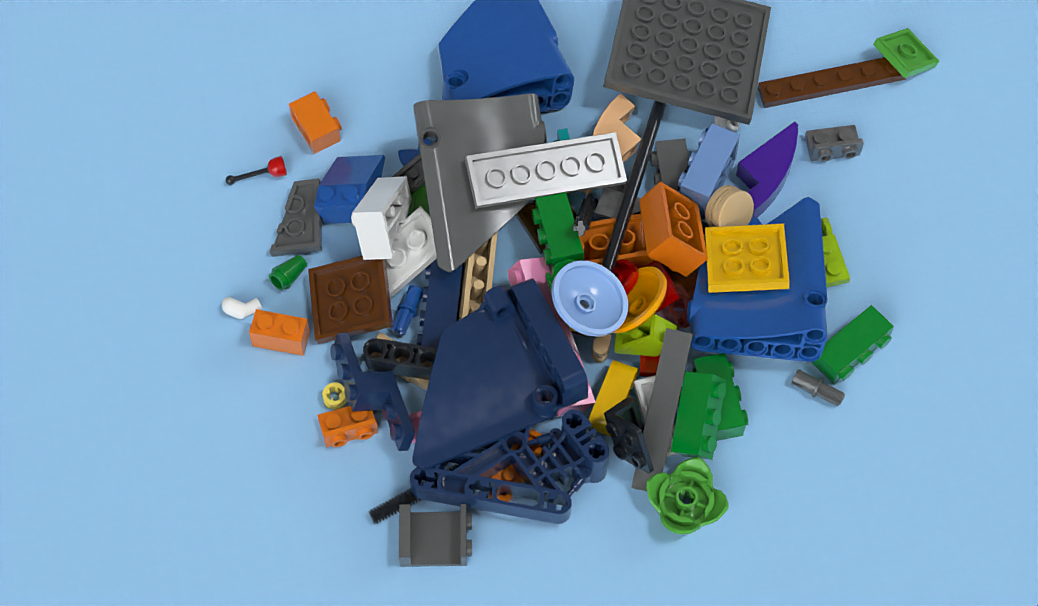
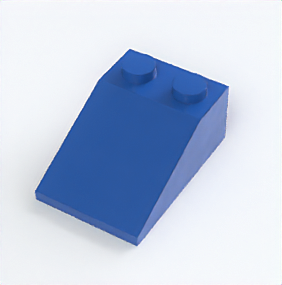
M384 155L337 157L318 186L314 205L315 210L325 224L352 223V212L376 179L382 178L385 162Z

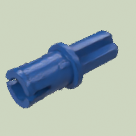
M410 285L402 304L397 306L398 313L393 322V327H391V331L395 335L404 336L412 318L417 316L416 309L423 296V290L418 286Z

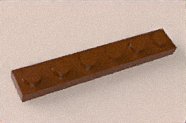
M883 57L759 82L757 89L764 108L902 81L906 80V78Z

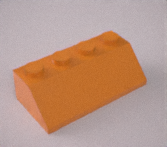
M641 213L631 215L617 261L629 260L638 269L654 261L646 252ZM617 218L591 222L589 230L585 231L584 236H579L584 251V261L602 265Z

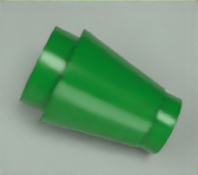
M296 255L272 268V273L269 274L271 283L278 290L289 289L307 267V262L301 255Z

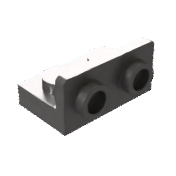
M855 125L808 130L805 133L811 162H827L836 158L851 159L860 156L864 144L863 139L858 138Z

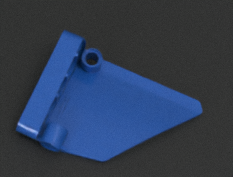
M806 197L767 223L784 224L789 289L709 293L707 260L699 266L693 300H689L687 309V324H690V331L693 334L691 340L693 349L703 352L813 362L821 357L827 341L825 307L828 298L820 204L814 199Z

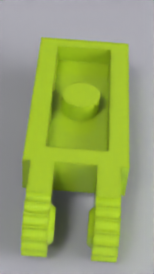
M827 217L821 218V228L824 235L822 240L826 287L849 283L850 276L835 234H832L831 224Z

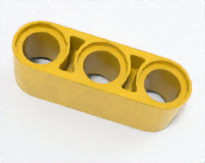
M612 360L589 417L591 430L595 428L597 432L610 436L606 430L607 422L604 413L630 395L638 368Z

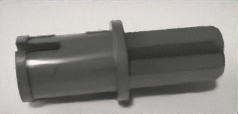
M800 369L797 370L791 383L812 394L813 398L818 396L835 406H839L845 397L844 392L824 383L823 378L819 380Z

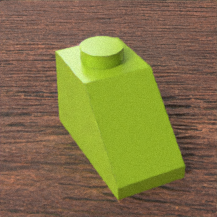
M654 314L647 322L634 330L615 333L614 352L618 354L658 356L661 354L666 328L677 330V326Z

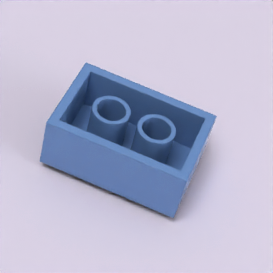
M711 123L708 131L702 132L698 141L700 147L697 152L693 151L689 158L688 166L690 167L688 172L681 174L677 184L679 193L698 203L700 218L705 220V210L711 195L724 185L736 160L740 134Z

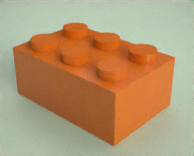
M659 182L639 199L646 252L652 260L659 261L672 271L687 277L708 260L698 203L666 184Z

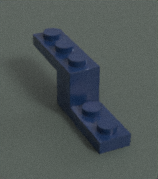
M338 333L335 343L331 345L330 354L332 360L336 362L338 378L343 382L345 398L350 402L352 411L382 410L383 418L387 420L390 427V437L395 441L398 451H408L415 436V430L393 372L362 373L348 333Z

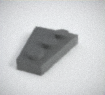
M319 178L294 181L285 206L286 212L283 221L279 223L276 231L278 234L269 251L272 257L322 251V219L314 208L318 186L321 183Z

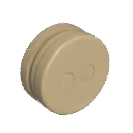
M732 185L718 188L711 195L706 206L705 218L708 226L748 225L754 210L753 199L749 193Z

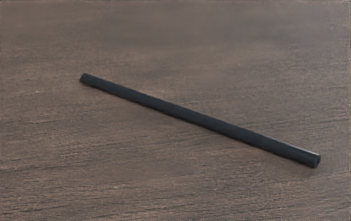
M654 101L602 262V266L612 273L626 234L666 103Z

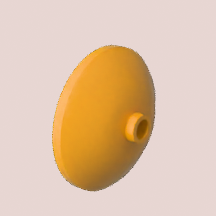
M642 267L638 269V281L633 290L627 295L628 312L626 319L613 333H624L638 328L647 322L659 309L665 298L667 280L658 268Z

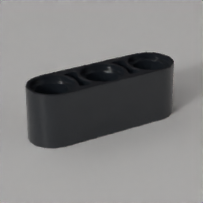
M372 338L364 344V361L366 367L376 372L392 371L394 375L430 380L433 365L424 366L423 363L426 361L434 362L437 353L435 348L379 338ZM374 352H379L382 354L379 357L370 356ZM401 356L408 358L404 362H399L396 360Z

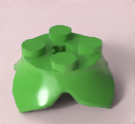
M700 456L684 460L676 467L672 474L656 473L646 482L648 499L659 513L661 523L675 534H690L702 526L712 524L718 521L729 508L726 495L721 490L713 487L711 469ZM683 497H688L691 504H683L681 500H683Z

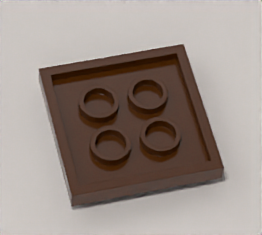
M363 256L308 269L315 341L318 344L335 341L338 333H348L349 337L393 327L386 259L363 260Z

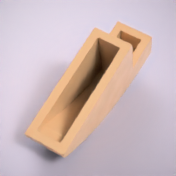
M620 93L601 115L592 136L616 132L624 163L636 153L642 139L625 125L630 119L635 105ZM586 190L583 192L588 195L592 190Z

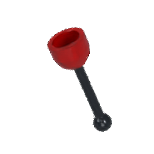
M278 156L269 161L267 168L238 176L228 175L225 181L228 185H233L235 181L264 173H269L274 177L286 176L287 171L283 157Z

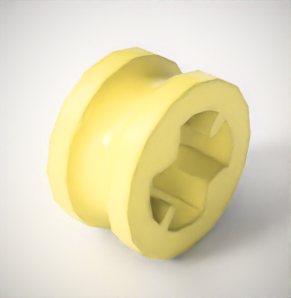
M330 383L325 386L322 396L324 404L328 408L336 410L345 406L347 400L345 398L344 386L340 383ZM336 392L337 395L340 393L339 399L334 401L330 393Z

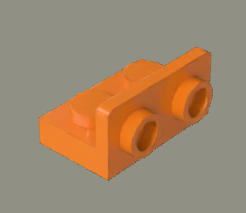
M351 406L317 415L326 448L330 446L341 447L347 444L348 441L355 439L366 440L378 433L377 422L372 410L352 411Z

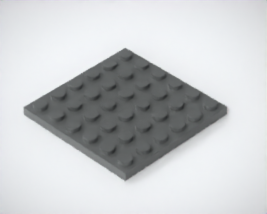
M623 0L603 87L749 125L754 109L771 7L746 0Z

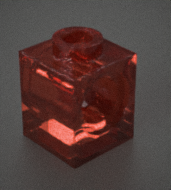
M681 284L675 286V289L680 298L659 311L665 320L677 326V330L681 327L685 329L690 326V324H687V309L689 300H692ZM680 307L684 311L677 312L673 310V308Z

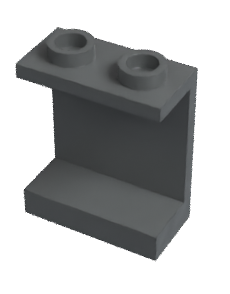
M410 504L399 505L400 567L467 566V557L472 556V540H467V530H472V513H467L466 504H461V512H411Z

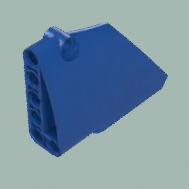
M475 0L438 44L444 81L442 100L483 99L537 94L540 112L561 109L570 103L574 76L558 48L556 31L539 0Z

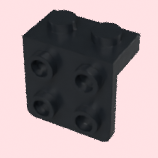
M628 396L604 413L607 422L606 430L612 438L615 455L620 460L629 462L636 469H641L649 474L654 471L643 436L644 426L635 399Z

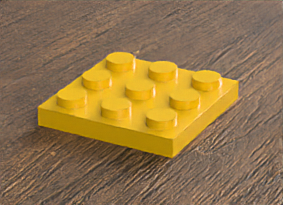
M784 224L705 227L709 293L789 289Z

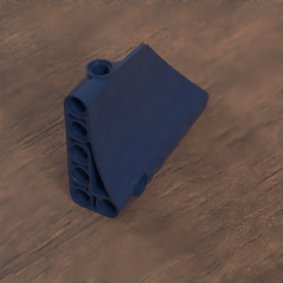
M533 278L511 286L508 290L503 286L489 289L484 294V302L477 310L449 325L442 331L412 456L414 466L427 470L547 419H551L556 416L558 410L588 398V380L584 368ZM542 401H550L546 404L541 403Z

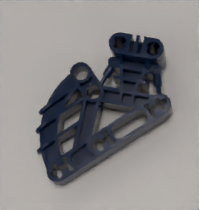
M569 410L562 417L561 430L553 428L550 433L529 440L531 434L530 426L480 447L487 449L480 454L468 452L427 470L416 467L410 474L411 492L416 498L460 507L461 504H466V508L562 524L570 518L572 507L570 497L573 493L578 492L584 483H598L605 478L609 459V447L600 435L596 437L597 430L595 428L591 430L590 421L581 411ZM550 443V449L545 445L542 447V458L540 460L529 448V446L535 444L543 445ZM511 444H518L521 446V448L518 450H511L508 448V446ZM449 462L461 464L460 467L453 471L444 470ZM512 465L526 484L493 479L492 477ZM572 476L574 481L570 485V490L567 493L561 491L555 482L560 481L563 486L567 485L568 477ZM425 480L426 482H424L423 486H420L419 484ZM476 490H480L478 495H473L475 494ZM489 491H492V499L488 498ZM510 494L536 500L538 504L529 506L502 501L497 497ZM544 501L548 502L547 508H544ZM557 505H562L561 510H556Z

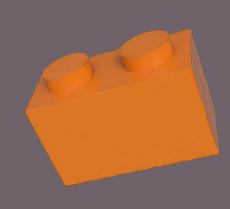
M316 91L289 103L291 118L314 154L341 141L339 133L342 130L341 124L336 116L331 117L328 103L324 98L320 99Z
M256 309L249 335L254 347L304 356L310 329L308 319Z

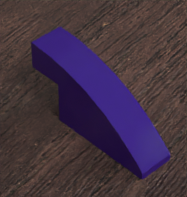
M795 121L738 162L736 176L750 189L747 193L753 199L754 210L752 218H758L773 203L789 175L797 146L798 124Z

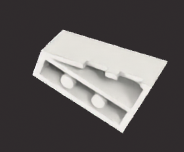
M407 176L377 178L352 212L351 220L353 226L356 227L363 260L393 259L395 253L392 250L393 241H399L400 232H397L399 223L405 222L412 200Z

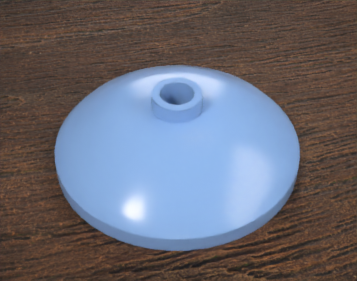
M575 261L565 265L554 278L552 284L554 306L560 317L571 328L588 336L599 337L613 333L623 324L628 312L627 295L621 282L607 268L590 261Z

